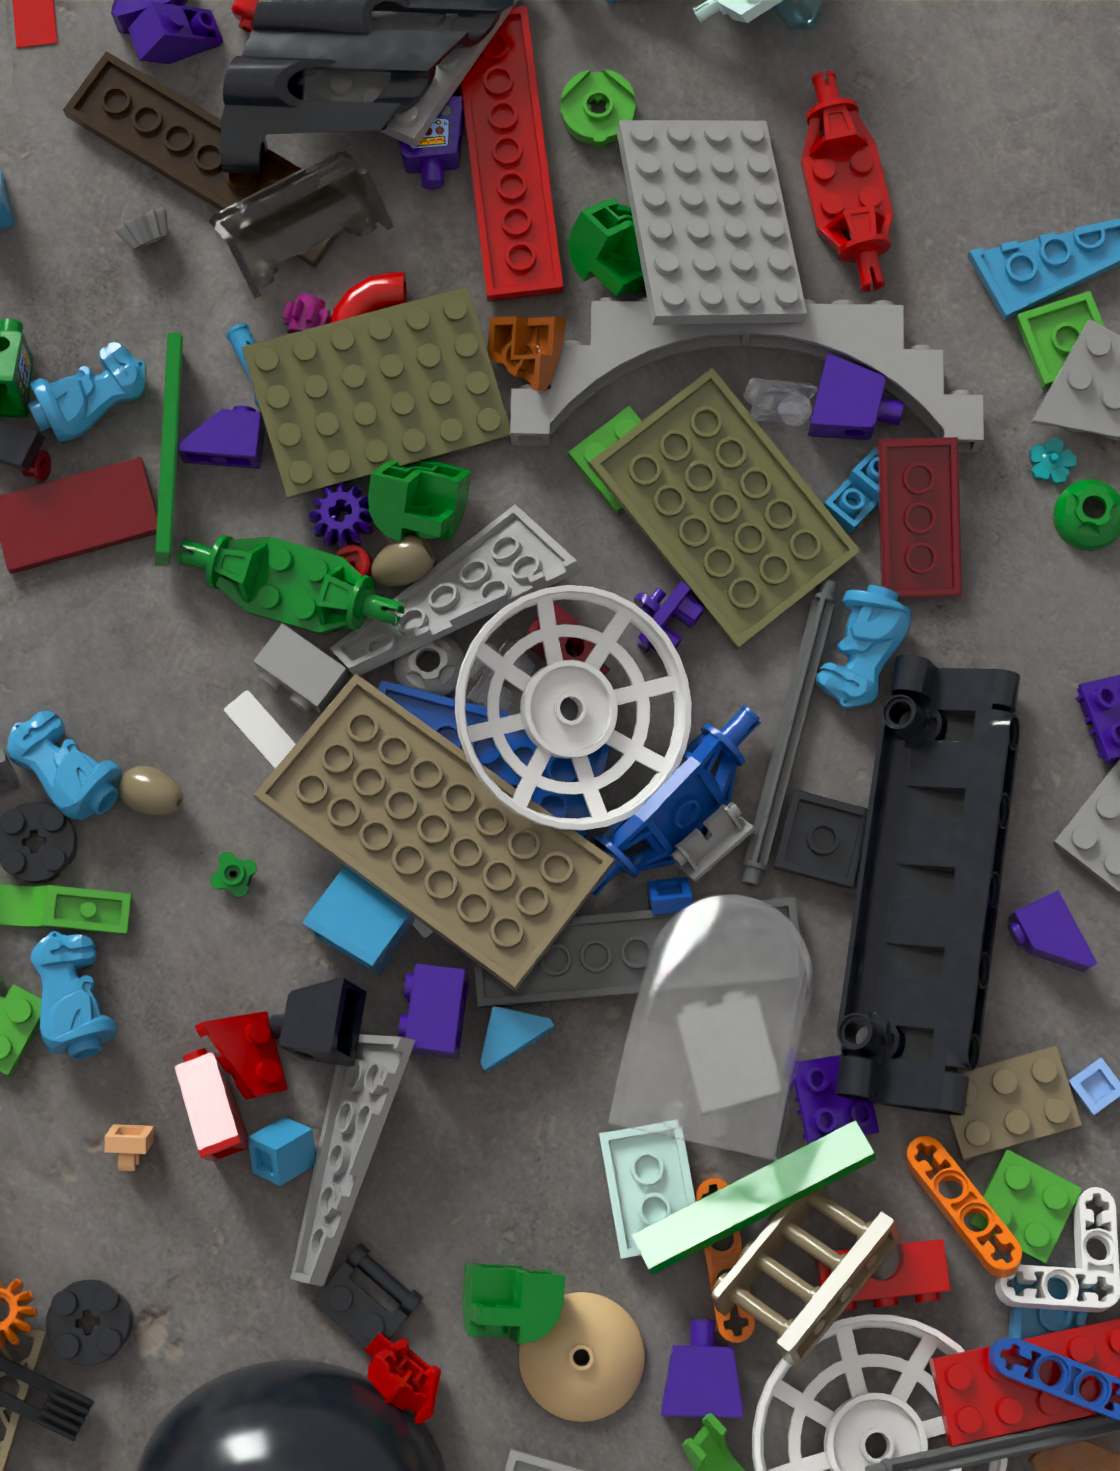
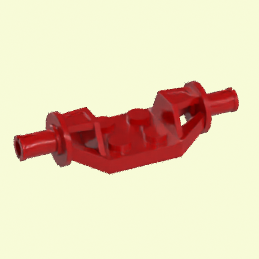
M826 70L827 78L824 79L823 71L811 78L818 104L812 107L806 114L809 128L800 163L816 233L838 252L841 261L856 262L861 290L870 292V285L873 284L874 291L886 285L878 256L887 252L891 247L888 233L893 215L876 142L858 115L857 101L851 98H840L835 72ZM820 129H824V136L822 138ZM848 229L852 240L847 241L842 230Z

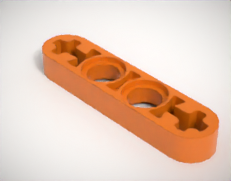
M929 1136L915 1138L909 1144L906 1155V1165L911 1174L991 1275L999 1278H1007L1014 1275L1018 1271L1022 1259V1248L1017 1239L939 1141ZM919 1151H922L925 1155L933 1153L932 1164L938 1173L932 1180L930 1178L933 1175V1168L925 1160L917 1161ZM954 1181L961 1186L962 1194L955 1199H948L940 1194L938 1188L942 1182ZM972 1213L981 1214L987 1219L988 1227L980 1232L971 1231L964 1223L965 1217ZM994 1233H997L994 1238V1244L999 1251L1003 1253L1009 1250L1011 1252L1009 1263H1006L1003 1259L994 1260L995 1248L989 1241Z
M719 1178L705 1180L696 1191L695 1201L701 1200L702 1195L709 1192L710 1185H716V1189L720 1190L728 1186L727 1182ZM740 1231L732 1234L733 1244L726 1251H717L711 1245L704 1248L711 1294L718 1273L726 1268L732 1269L739 1261V1256L743 1249ZM713 1303L716 1326L719 1334L724 1339L733 1343H740L752 1335L755 1328L753 1316L736 1305L739 1317L747 1319V1326L741 1327V1335L734 1336L731 1329L724 1328V1321L730 1319V1311L724 1316L717 1311Z

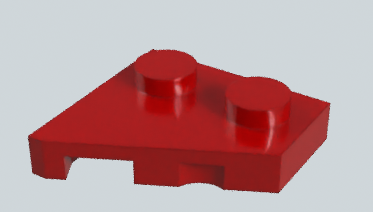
M267 1011L203 1021L195 1025L196 1032L200 1038L207 1035L220 1054L216 1057V1060L224 1071L233 1077L235 1086L245 1100L275 1095L288 1090L275 1039L271 1037Z

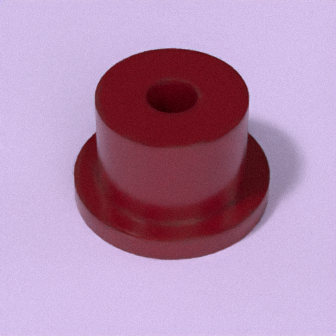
M39 450L29 471L21 470L22 474L35 477L38 481H46L51 472L49 453L46 450Z

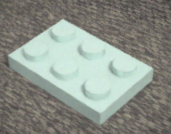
M681 1119L599 1133L621 1259L641 1255L632 1237L633 1234L696 1202Z

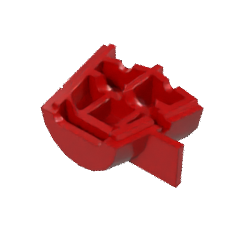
M379 1332L365 1349L373 1357L368 1366L367 1379L386 1399L385 1403H391L402 1411L405 1408L415 1413L414 1423L421 1424L433 1416L441 1369L436 1365H428L410 1350L409 1342L404 1338L392 1343Z

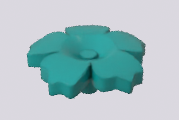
M1054 437L1052 440L1046 441L1044 447L1035 444L1030 449V462L1036 464L1030 472L1035 479L1047 481L1050 476L1051 481L1055 485L1065 482L1066 477L1070 473L1068 469L1074 468L1077 464V456L1072 454L1070 449L1062 452L1064 440Z

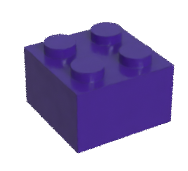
M415 963L414 974H406L404 998H407V1002L410 1005L408 1015L401 1014L398 1037L415 1040L411 1054L459 1060L469 977L465 969Z

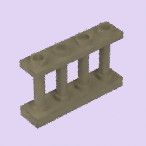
M827 1186L772 1213L766 1222L765 1229L755 1241L751 1240L744 1246L740 1253L739 1261L730 1272L723 1273L717 1279L711 1294L717 1311L722 1315L726 1316L736 1304L777 1333L778 1341L776 1344L783 1360L796 1369L901 1239L894 1219L881 1211L873 1222L869 1221L866 1223L825 1196L828 1190ZM813 1208L857 1237L856 1244L848 1254H838L799 1227ZM787 1240L831 1269V1275L822 1286L814 1288L773 1259ZM761 1272L805 1302V1307L795 1320L785 1319L747 1292V1289Z

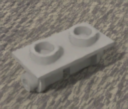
M730 802L727 806L722 804L718 810L703 822L708 830L707 833L703 835L696 828L679 844L674 846L675 851L671 854V857L676 862L674 865L696 882L755 830V827L740 816L742 813L733 802Z

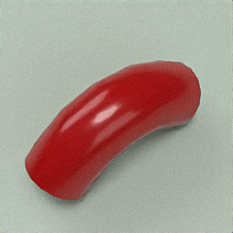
M389 272L369 276L349 288L334 307L330 323L406 303V273Z

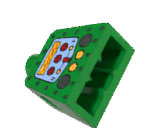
M7 318L0 321V417L28 418L29 407L27 404L30 403L33 357L23 334V324L18 320Z

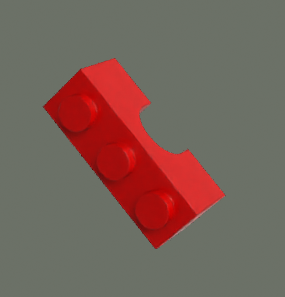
M944 1240L897 1244L899 1262L894 1274L884 1280L870 1277L844 1311L856 1310V1301L873 1299V1307L899 1305L898 1296L914 1295L915 1303L941 1300L940 1292L950 1291ZM848 1249V1250H839V1251H835V1252H837V1253L840 1254V1255H842V1254H844V1253L848 1254V1252H849L851 1249ZM815 1259L818 1286H822L831 1275V1269Z

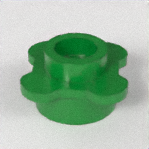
M232 852L222 853L219 856L220 865L217 873L211 876V885L216 890L226 889L232 892L235 897H244L249 892L248 886L252 875L257 872V866L251 859L244 861L235 858ZM232 871L237 872L236 878L230 877Z

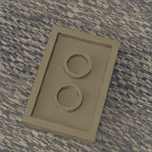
M1057 1046L979 1067L974 1071L958 1073L969 1077L965 1115H947L961 1160L1082 1126Z

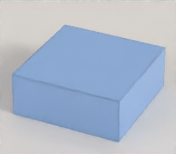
M1102 1057L1068 1080L1072 1092L1090 1116L1095 1115L1120 1097V1081Z

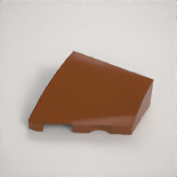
M519 316L490 318L489 358L497 364L505 365L508 372L513 376L528 381L531 384V389L546 391L560 358L566 319L555 316L539 318Z

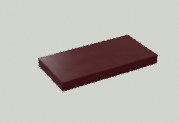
M958 437L877 440L881 587L898 593V598L962 596Z
M142 457L0 495V542L7 570L10 574L151 536L157 532V511Z

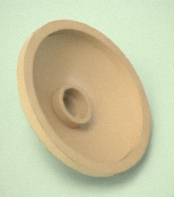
M577 1292L565 1294L560 1318L552 1330L535 1342L520 1344L519 1348L520 1372L531 1396L549 1413L570 1421H594L607 1417L619 1410L636 1391L644 1369L645 1353L643 1340L634 1320L616 1302L594 1293ZM578 1349H584L590 1355L589 1362L584 1366L577 1365L573 1360V1355Z

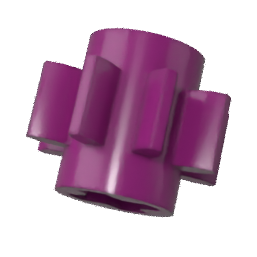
M299 294L295 303L287 300L281 316L284 319L283 324L288 326L287 333L291 334L330 323V311L324 309L326 303L322 299L310 294Z

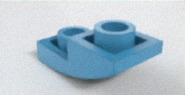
M877 447L852 470L848 479L824 503L827 510L849 534H852L879 504Z

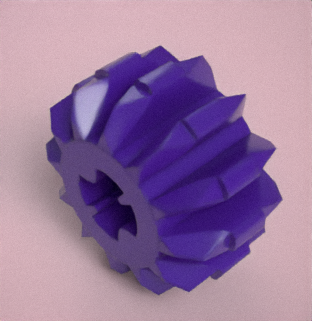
M342 482L338 484L337 492L332 493L331 489L325 486L323 489L325 499L313 497L312 504L317 510L311 511L308 514L310 522L315 523L312 528L315 537L324 536L323 542L327 547L332 546L338 540L339 548H344L347 546V540L351 539L356 546H360L362 541L359 533L371 535L373 532L372 527L368 524L373 521L369 512L368 496L360 497L361 489L357 485L352 487L348 493L345 484ZM347 511L348 514L345 515L344 521L338 522L337 518L340 517V512Z

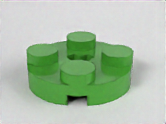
M603 69V73H590V70L580 72L570 79L563 89L560 108L561 119L567 131L577 140L588 143L595 148H604L609 143L618 140L616 129L619 120H634L636 103L633 88L623 76L612 70ZM592 101L597 104L602 101L606 102L605 112L601 114L591 112L592 107L590 103Z

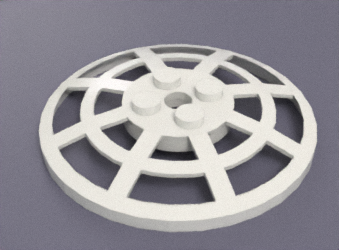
M564 585L544 588L524 595L503 607L484 624L470 644L461 664L456 685L455 717L458 736L466 759L478 780L497 801L514 814L535 824L558 830L582 831L607 827L633 816L643 806L644 802L679 767L686 751L691 729L692 702L688 678L681 658L667 634L652 617L634 603L615 593L589 586ZM563 599L587 601L604 606L616 613L603 633L581 625H556L553 601ZM537 605L539 630L520 639L503 657L485 644L490 635L507 619L525 608ZM629 622L640 629L653 644L664 663L668 676L644 681L643 675L634 659L617 643ZM559 638H578L595 644L585 662L563 660ZM539 642H543L547 666L530 677L513 665L516 659L527 649ZM609 654L622 666L630 680L631 686L613 690L608 679L599 671ZM477 658L494 671L487 695L488 721L467 726L465 713L466 690L471 669ZM505 679L523 693L520 702V713L500 718L499 697ZM672 692L674 700V727L668 751L665 757L643 746L650 724L649 697ZM565 698H570L577 704L578 714L573 721L565 719L560 712L561 702ZM636 701V724L632 739H629L614 730L618 715V705ZM524 729L530 740L537 746L527 766L513 753L504 734ZM492 737L504 761L521 777L512 798L503 792L486 773L476 756L472 742ZM604 744L623 754L610 769L594 777L588 754L595 752ZM551 756L565 759L571 758L578 782H560L541 775ZM634 761L656 771L650 783L633 799L617 809L609 812L606 811L599 792L600 788L606 787L620 778L632 766ZM536 787L557 794L575 795L582 793L591 817L579 819L557 818L538 813L528 808L527 805Z
M866 1314L835 1321L818 1343L836 1335L841 1361L833 1363L820 1372L807 1385L803 1393L782 1381L792 1366L783 1358L768 1378L757 1404L752 1430V1458L755 1471H824L827 1469L831 1471H865V1466L880 1463L881 1459H891L928 1451L927 1439L945 1434L942 1416L921 1421L917 1413L906 1402L918 1382L932 1395L939 1406L933 1377L924 1369L936 1348L946 1355L965 1350L939 1330L904 1317ZM861 1328H889L910 1333L921 1338L909 1361L886 1354L858 1355L852 1330ZM883 1367L901 1372V1375L890 1395L868 1393L861 1368ZM845 1373L851 1395L850 1399L841 1404L835 1412L814 1400L827 1383ZM774 1396L794 1408L788 1431V1456L790 1462L767 1470L764 1458V1430L768 1409ZM807 1416L826 1427L824 1451L802 1458L801 1432L804 1418ZM877 1432L885 1438L887 1448L881 1457L872 1458L866 1451L865 1442L869 1435ZM1008 1458L990 1461L988 1471H1006ZM962 1468L949 1471H962Z

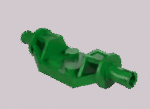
M222 535L213 547L184 539L179 547L194 554L190 555L180 551L177 553L179 564H186L206 570L208 586L212 589H221L246 612L321 635L347 628L359 630L367 617L398 626L402 621V617L387 611L392 610L402 614L405 612V603L403 601H396L374 594L373 578L362 575L343 557L274 537L233 539L231 536ZM230 578L238 582V585L229 581L228 579ZM333 609L347 611L346 614L332 613Z

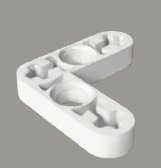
M1092 1187L1085 1190L1077 1198L1073 1207L1076 1268L1020 1265L1014 1275L1007 1278L997 1277L995 1291L1000 1301L1007 1306L1018 1308L1095 1313L1104 1312L1116 1304L1120 1298V1271L1116 1205L1111 1194L1103 1188ZM1092 1199H1095V1205L1102 1207L1103 1211L1096 1216V1229L1086 1230V1228L1094 1224V1212L1091 1209H1086V1205ZM1094 1238L1103 1242L1107 1250L1104 1260L1093 1259L1088 1254L1086 1245L1089 1239ZM1014 1276L1017 1277V1281L1021 1285H1032L1037 1281L1036 1289H1024L1018 1296L1015 1295V1289L1008 1287L1007 1283ZM1056 1277L1065 1282L1068 1289L1065 1299L1058 1300L1050 1295L1047 1289V1283L1050 1278ZM1097 1282H1099L1100 1289L1107 1290L1108 1294L1100 1301H1098L1096 1293L1084 1292L1078 1296L1079 1288L1088 1289Z

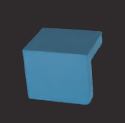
M283 1117L248 1137L252 1173L278 1186L283 1185L315 1165L313 1129L290 1118Z

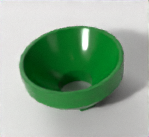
M1087 479L1071 484L1060 494L1053 508L1054 526L1059 536L1072 547L1085 551L1100 550L1112 544L1120 535V494L1113 487L1099 480ZM1087 499L1099 500L1105 508L1104 516L1099 519L1087 517L1082 509L1083 502Z

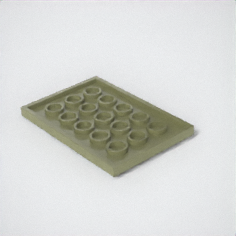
M468 286L242 347L287 500L323 490L325 486L331 488L338 486L340 482L345 484L370 477L372 472L391 460L398 461V467L410 466L420 463V460H431L510 438V424Z
M713 367L595 457L588 465L678 578L691 587L690 593L736 650L861 551Z

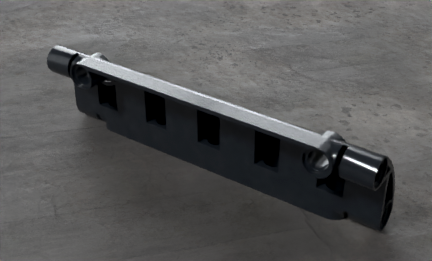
M899 655L895 658L891 697L883 705L837 1026V1037L841 1043L842 1052L839 1058L835 1095L915 1111L955 1116L965 1115L969 1077L957 1074V1072L974 1071L980 1055L1020 739L1019 719L1017 715L1012 714L1016 712L1020 675L1016 672L1005 669L938 668L929 659L916 655ZM911 711L909 720L904 724H899L902 715ZM930 717L937 722L935 732H928ZM867 1026L868 1034L866 1039L857 1044V1032ZM887 1033L894 1036L892 1049H885Z

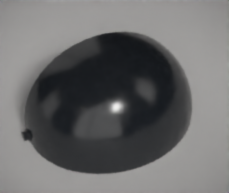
M308 1360L262 1362L230 1371L203 1384L173 1407L160 1422L150 1437L137 1467V1471H446L435 1440L425 1424L414 1423V1412L407 1408L402 1411L391 1403H385L386 1399L367 1379V1376L333 1364Z

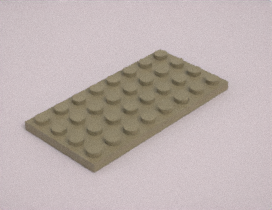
M356 673L254 794L257 802L513 991H516L614 865L612 857L576 831L558 830L538 825L514 814L497 801L482 785L468 763L462 749ZM482 765L498 787L512 798L516 788ZM530 799L527 805L528 808L538 813L553 816Z

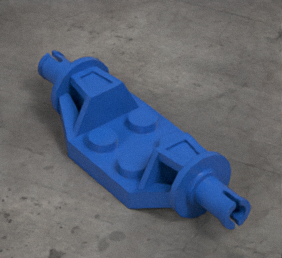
M743 705L721 730L705 723L700 729L702 733L687 745L682 758L684 763L672 773L671 777L644 802L643 806L633 816L612 824L604 836L598 834L594 838L599 848L614 859V865L591 893L593 896L596 897L619 871L635 878L639 871L675 864L676 862L671 857V854L675 851L674 846L679 844L696 828L702 834L707 831L703 822L718 810L719 806L722 804L727 806L731 802L737 766L741 767L746 761L738 746L762 723L759 720L760 718L751 709ZM720 753L722 758L714 778L710 771ZM639 841H642L649 847L629 857L623 853V851Z

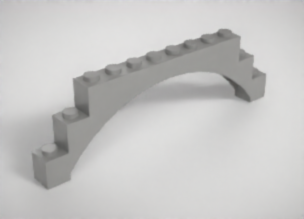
M604 297L599 301H591V345H583L582 342L575 340L563 341L560 358L551 380L550 389L535 391L530 388L531 384L522 385L520 389L511 388L510 437L512 446H550L552 434L563 422L594 394L614 381L648 364L678 354L708 348L751 346L782 349L813 356L824 361L827 354H831L874 371L886 378L883 390L898 401L904 402V406L926 426L935 438L958 437L959 452H979L984 441L983 395H973L969 390H955L949 394H944L943 350H935L929 345H915L910 349H904V305H894L891 301L878 300L871 304H855L851 300H837L832 302V304H816L813 300L804 299L807 315L803 322L652 325L647 297L641 298L638 301H622V299L617 297Z

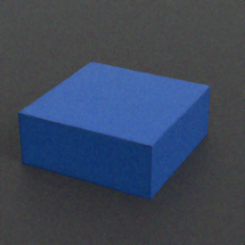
M687 877L647 881L648 898L653 915L693 911V898Z

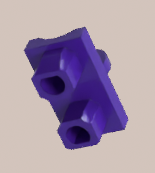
M682 581L662 606L659 604L666 596V593L659 588H656L650 597L643 593H638L634 598L636 605L651 616L667 634L675 649L679 646L682 637L668 628L674 617L691 629L704 611V608L690 596L691 587ZM641 632L638 636L640 640L638 647L646 653L651 648L656 651L653 644Z

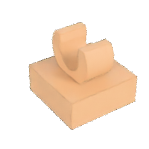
M112 1125L105 1135L104 1152L119 1153L118 1171L136 1170V1165L140 1164V1155L146 1154L154 1142V1126Z

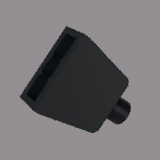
M344 977L292 990L287 997L285 1013L273 1015L269 1020L268 1025L271 1030V1037L280 1039L281 1048L301 1059L349 1067L354 1066L367 992Z

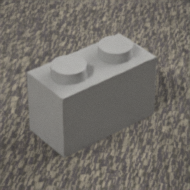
M283 623L253 661L260 671L257 677L276 691L280 686L292 694L289 698L290 701L307 713L314 709L322 714L350 678L344 666Z

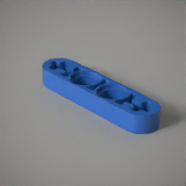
M1001 1338L990 1347L988 1360L990 1366L997 1374L1120 1423V1404L1108 1402L1111 1394L1120 1397V1378L1018 1338ZM1014 1346L1015 1356L1031 1360V1352H1033L1035 1357L1032 1359L1029 1368L1010 1364L1008 1369H1006V1360L1000 1357L1001 1351L1010 1350ZM1048 1360L1055 1362L1061 1372L1058 1382L1052 1386L1044 1384L1039 1376L1041 1365ZM1027 1370L1028 1378L1024 1377V1374L1027 1372ZM1087 1376L1094 1377L1100 1385L1098 1398L1091 1402L1083 1399L1079 1391L1082 1379ZM1107 1403H1108V1410L1104 1408Z

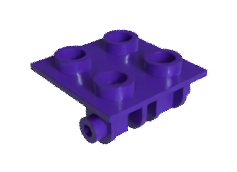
M1120 675L1079 684L1077 689L1079 696L1076 697V701L1080 704L1084 717L1090 716L1084 720L1085 725L1093 724L1094 726L1092 730L1088 731L1089 735L1098 736L1093 739L1098 751L1097 756L1098 758H1103L1105 764L1115 762L1120 759Z
M841 1055L790 1063L792 1073L789 1076L794 1080L797 1097L794 1099L795 1102L799 1103L800 1110H797L798 1115L801 1114L805 1131V1134L802 1136L803 1139L807 1140V1144L855 1120L864 1135L880 1133L873 1103L835 1095L839 1058Z

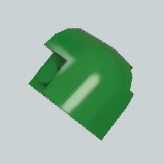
M616 198L604 200L580 212L571 229L568 240L569 257L574 270L583 282L596 276L616 296L626 291H629L634 296L645 288L631 208L618 205L619 203Z
M391 460L371 473L368 492L369 512L375 525L387 537L401 542L405 535L415 531L417 536L427 539L439 537L451 540L461 523L466 507L471 470L429 460H420L419 466L398 467L399 462Z
M465 1263L462 1306L464 1327L468 1337L510 1338L518 1344L535 1342L552 1330L560 1318L564 1302L565 1276L549 1269L531 1271L529 1269H522L521 1266Z

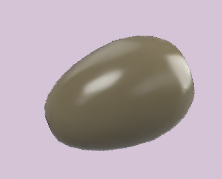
M408 534L403 537L401 542L393 540L379 552L371 566V574L376 583L382 586L398 587L411 584L420 580L431 571L435 563V555L425 538L419 537L416 534Z
M133 767L127 770L120 780L119 794L122 801L137 813L150 816L169 815L176 812L183 803V793L179 785L169 775L155 767Z

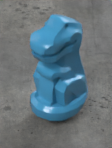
M117 342L108 343L107 347H102L98 356L104 369L102 374L94 375L89 367L82 366L76 375L62 378L54 383H49L43 378L35 379L30 382V387L37 400L27 405L41 432L51 428L58 442L74 440L85 434L114 406L119 403L141 399L145 393L147 382L145 363L135 359L122 344Z
M868 585L866 592L862 590H848L845 592L842 602L846 609L850 611V615L846 624V638L838 643L837 650L848 657L846 667L832 662L825 663L819 669L820 673L816 675L817 686L823 692L835 698L842 709L868 706L877 699L879 675L908 634L912 621V610L897 602L899 594L890 589Z
M41 711L24 723H15L7 744L10 760L17 766L32 771L38 777L49 799L62 814L71 819L85 820L95 813L101 815L111 808L118 797L119 790L117 788L122 778V768L117 763L110 760L97 763L87 754L80 752L78 744L72 739L65 740L60 748L57 747L55 744L65 734V725L63 720L52 711Z
M53 931L34 947L30 958L31 964L42 982L40 1010L42 1041L49 1053L58 1055L69 1053L71 1060L84 1059L98 1054L102 1051L101 1044L113 1039L118 1032L116 1020L101 1013L99 1003L93 994L95 988L94 978L88 975L79 978L77 975V969L91 966L96 961L97 951L95 949L97 946L90 937L85 935L67 936Z

